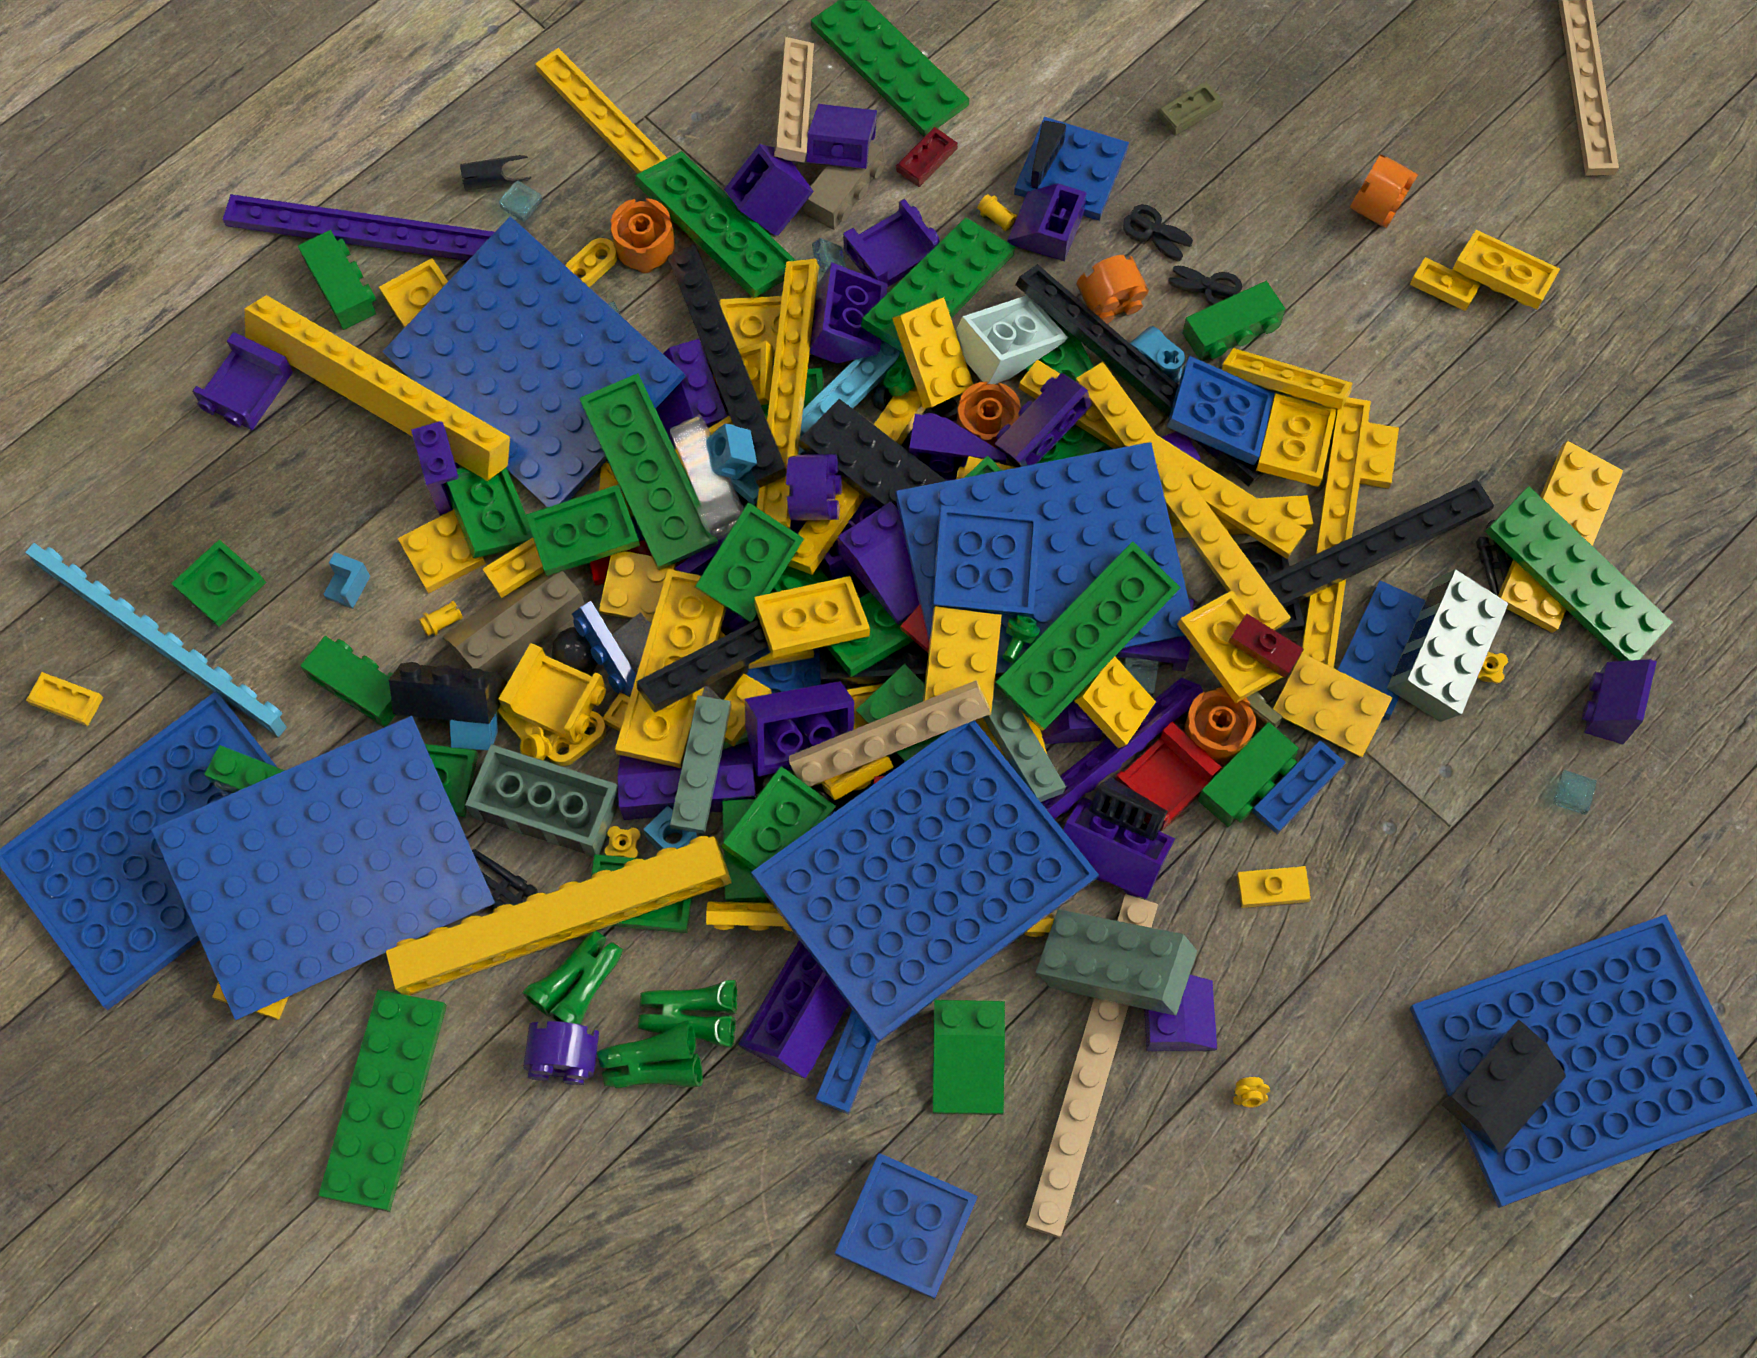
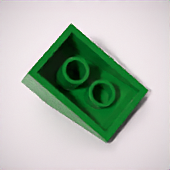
M935 1000L933 1114L1003 1115L1005 1001Z

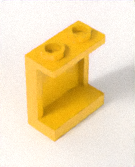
M530 643L501 693L499 701L505 712L575 742L577 736L583 734L590 723L589 715L594 706H599L603 701L606 688L602 675L596 672L593 676L583 673L545 656L541 647Z

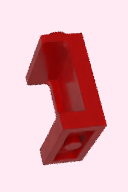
M1171 722L1162 731L1161 738L1124 773L1120 771L1116 775L1115 780L1168 811L1160 828L1163 831L1201 794L1202 789L1220 772L1221 766ZM1149 813L1146 814V817L1144 819V821L1147 824L1149 823L1152 816Z

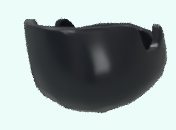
M575 627L563 630L553 641L552 659L586 674L593 671L598 665L591 654L590 649L592 647L585 636L583 637L577 632Z

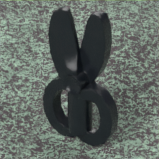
M1141 204L1134 206L1131 214L1127 215L1123 221L1125 234L1136 241H1147L1152 238L1154 245L1161 253L1170 259L1181 261L1183 254L1171 241L1191 247L1193 239L1185 231L1177 227L1161 224L1162 217L1160 213L1150 205ZM1141 213L1151 216L1155 223L1142 216ZM1130 223L1143 230L1144 233L1135 231Z
M1185 266L1173 267V272L1183 278L1170 277L1168 279V283L1179 290L1204 293L1205 300L1211 306L1220 302L1212 294L1229 298L1240 293L1243 287L1241 280L1229 272L1214 273L1211 277H1205L1197 270ZM1217 281H1229L1235 285V288L1222 283H1218Z

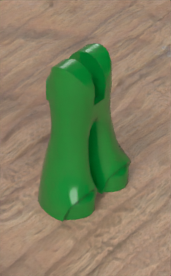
M593 931L557 969L545 978L528 985L522 993L534 1007L547 1017L552 1016L554 1021L580 1025L596 991L617 965L623 949L614 942H611L602 950L606 937L598 931ZM580 978V980H579L578 983L575 985V987H574V988L571 990V992L565 997V995L569 992V990L572 988V986H573V985L576 983V981Z
M726 980L698 989L641 992L640 1006L663 1009L662 1015H639L637 1028L653 1033H663L682 1021L690 1020L694 1027L695 1038L717 1046L732 1048L736 1030V1020L733 1016L701 1017L685 1015L682 1012L702 1011L736 1014L738 1005L736 980Z
M690 1020L682 1021L659 1035L635 1042L609 1046L597 1051L600 1067L608 1068L602 1072L604 1086L623 1088L641 1084H665L700 1087L703 1083L702 1063L698 1053H694L696 1038L694 1027Z

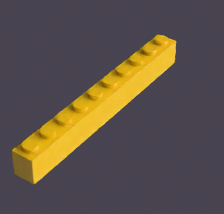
M267 295L244 308L245 337L285 356L290 365L412 437L411 429L439 421L443 422L454 462L487 481L508 466L510 436Z
M700 836L692 839L687 846L678 849L675 847L662 849L657 852V856L647 860L634 859L624 864V868L612 872L610 870L599 871L591 876L592 879L581 883L577 881L565 883L559 887L558 891L549 894H533L526 898V902L515 906L512 904L502 905L495 908L492 914L483 917L470 916L463 919L460 925L451 928L439 927L433 929L426 937L417 940L413 938L397 942V947L386 950L395 989L401 994L410 996L731 884L721 847L714 836L710 838L708 836Z

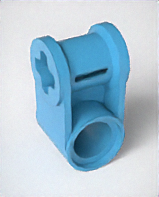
M1149 326L1130 342L1132 346L1175 383L1180 381L1183 371L1182 366L1185 360L1184 352L1167 339L1158 328Z

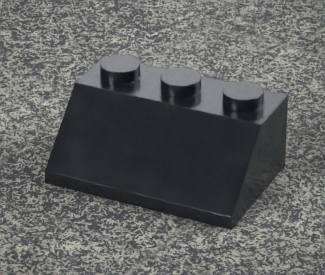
M416 662L401 663L389 679L393 714L489 724L501 706L499 697L508 682L497 672L483 671L478 668L467 670L451 668L447 665L436 667L419 665Z
M1517 1020L1444 1101L1442 1106L1498 1155L1563 1081L1566 1075L1548 1044L1524 1023Z

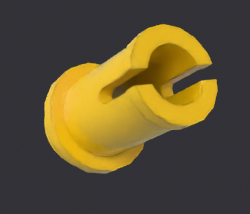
M989 194L984 196L977 207L982 217L987 216L1004 231L1009 230L1016 221L1017 215L1000 204L995 195L992 197Z
M454 601L430 614L425 612L423 617L418 619L427 636L432 634L437 636L439 630L463 619L459 608L456 609L457 605Z

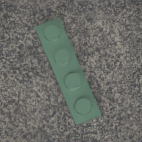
M994 685L991 715L984 716L983 719L1010 765L1040 802L1063 794L1066 786L1022 712Z
M697 696L670 823L673 829L705 834L732 706L731 701Z

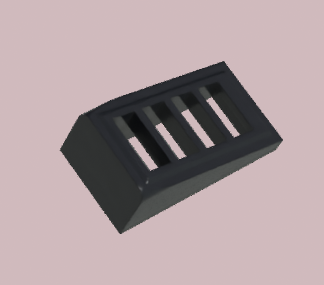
M1045 120L1042 122L1030 186L1034 189H1038L1064 144L1066 125L1063 123Z
M1112 777L1098 786L1089 811L1096 816L1152 841L1157 838L1168 812ZM1121 802L1126 803L1123 811L1119 809ZM1136 807L1139 810L1136 817L1134 818L1131 815L1133 813L1134 808ZM1147 813L1152 815L1148 826L1143 823Z

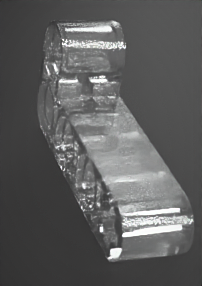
M698 414L670 428V432L701 505L697 507V512L701 522L711 535L721 540L728 535L742 513L743 507L730 478L711 472L706 439L711 433L704 419Z

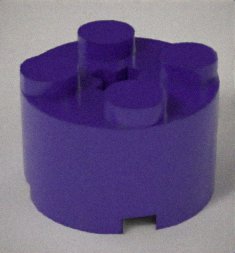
M837 454L796 455L788 458L786 485H790V496H787V504L791 520H839L840 507L839 501L835 500V495H841L842 480L841 475H835L838 471Z
M547 1021L546 1028L538 1029V1022L529 1024L523 1068L528 1071L529 1079L548 1081L549 1076L563 1077V1083L584 1085V1080L594 1076L599 1031L594 1029L590 1035L587 1034V1026L567 1022Z

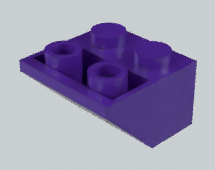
M759 144L724 190L742 213L773 235L778 236L814 191L792 161L774 157L775 147Z
M1059 183L1028 191L1007 242L1013 246L1065 262L1084 215L1087 192Z

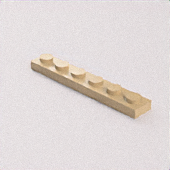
M785 37L783 45L774 157L783 158L788 161L804 163L807 154L814 43Z
M977 680L792 754L789 756V763L797 778L810 787L991 714L990 708Z

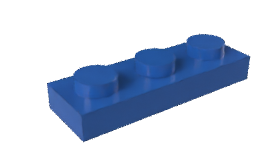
M592 601L572 613L574 626L581 636H585L592 647L590 649L595 661L599 665L604 666L609 675L608 681L612 689L616 693L621 692L628 696L632 692L636 674Z
M1320 740L1253 808L1252 813L1278 835L1344 767L1346 762Z
M853 1009L816 1097V1102L848 1115L878 1044Z

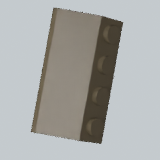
M563 571L546 576L545 572L503 598L498 596L445 634L443 639L468 669L478 668L483 671L499 673L524 655L530 643L537 645L574 618L572 613L585 605L581 592Z

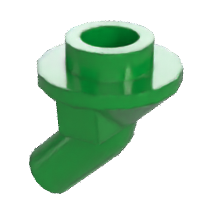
M1018 615L1017 618L1009 619L1006 633L1013 636L1002 656L1003 659L1014 663L1025 642L1030 644L1035 642L1037 636H1039L1040 629L1036 626L1034 619L1024 615Z

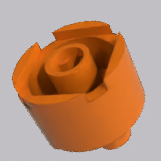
M1380 154L1349 208L1378 225L1387 228L1418 174Z
M645 198L646 201L638 202L635 199L628 200L621 204L612 215L611 235L617 257L623 264L641 273H650L654 268L664 264L668 260V256L675 250L671 218L668 210L656 200Z
M1116 255L1104 259L1092 266L1094 270L1092 274L1086 277L1085 273H1083L1077 280L1076 285L1086 306L1107 324L1114 320L1117 314L1126 312L1127 315H1131L1142 309L1141 301L1147 296L1149 291L1133 257L1130 255L1129 259H1126L1124 255Z
M987 381L973 384L961 395L957 412V424L996 448V436L999 431L1007 424L1012 426L1020 417L1018 415L1021 409L1019 397L1010 387L1002 383L995 385L987 384Z
M1220 687L1206 693L1203 692L1194 699L1186 718L1184 733L1216 763L1227 765L1251 740L1256 726V717L1247 698L1235 703L1225 688ZM1217 724H1222L1223 727H1217Z

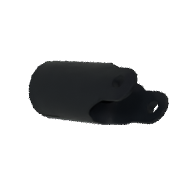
M515 155L460 164L465 191L528 181L532 178L531 176L512 179L506 177L502 171V166L505 163L525 159L528 156Z

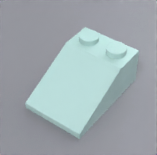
M1027 295L963 316L956 329L966 363L983 382L987 381V384H996L1010 379L1037 359H1040L1064 343L1068 338L1050 316Z

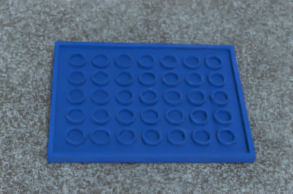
M511 216L382 351L415 382L510 436L507 470L547 507L569 501L607 461L581 406L580 397L638 373L656 409L686 377L675 364Z
M1151 442L895 492L929 643L934 608L932 607L938 517L941 505L1041 515L1034 615L1028 616L1036 621V626L1040 629L1036 640L1132 541L1181 588L1122 649L1185 636L1177 623L1180 618L1192 611ZM991 613L1002 615L995 675L1004 674L1013 664L1004 660L1002 656L1013 636L1006 633L1008 621L1010 618H1017L1018 615ZM1025 642V644H1024V646L1022 647V649H1021L1019 655L1017 656L1016 660H1017L1032 644Z
M217 691L0 849L1 869L102 1006L107 1010L200 940L151 829L232 794L215 787L204 776L219 745L277 767Z
M412 716L151 829L235 1020L386 953V950L397 947V942L401 940L417 939L428 934L433 929L444 927L495 904L494 898Z
M975 720L946 732L751 872V877L878 1043L1099 876Z
M1666 914L1421 1001L1409 1008L1448 1096L1452 1094L1517 1020L1524 1023L1548 1044L1566 1075L1563 1081L1498 1155L1461 1123L1498 1208L1757 1113V1097Z

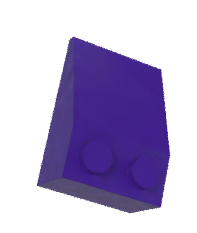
M933 413L915 414L909 452L946 481L956 479L959 467L966 466L969 456L979 459L989 456L994 462L1006 465L1007 455L948 418H943Z
M889 502L838 536L839 555L843 558V561L899 625L920 604L899 510L892 502Z

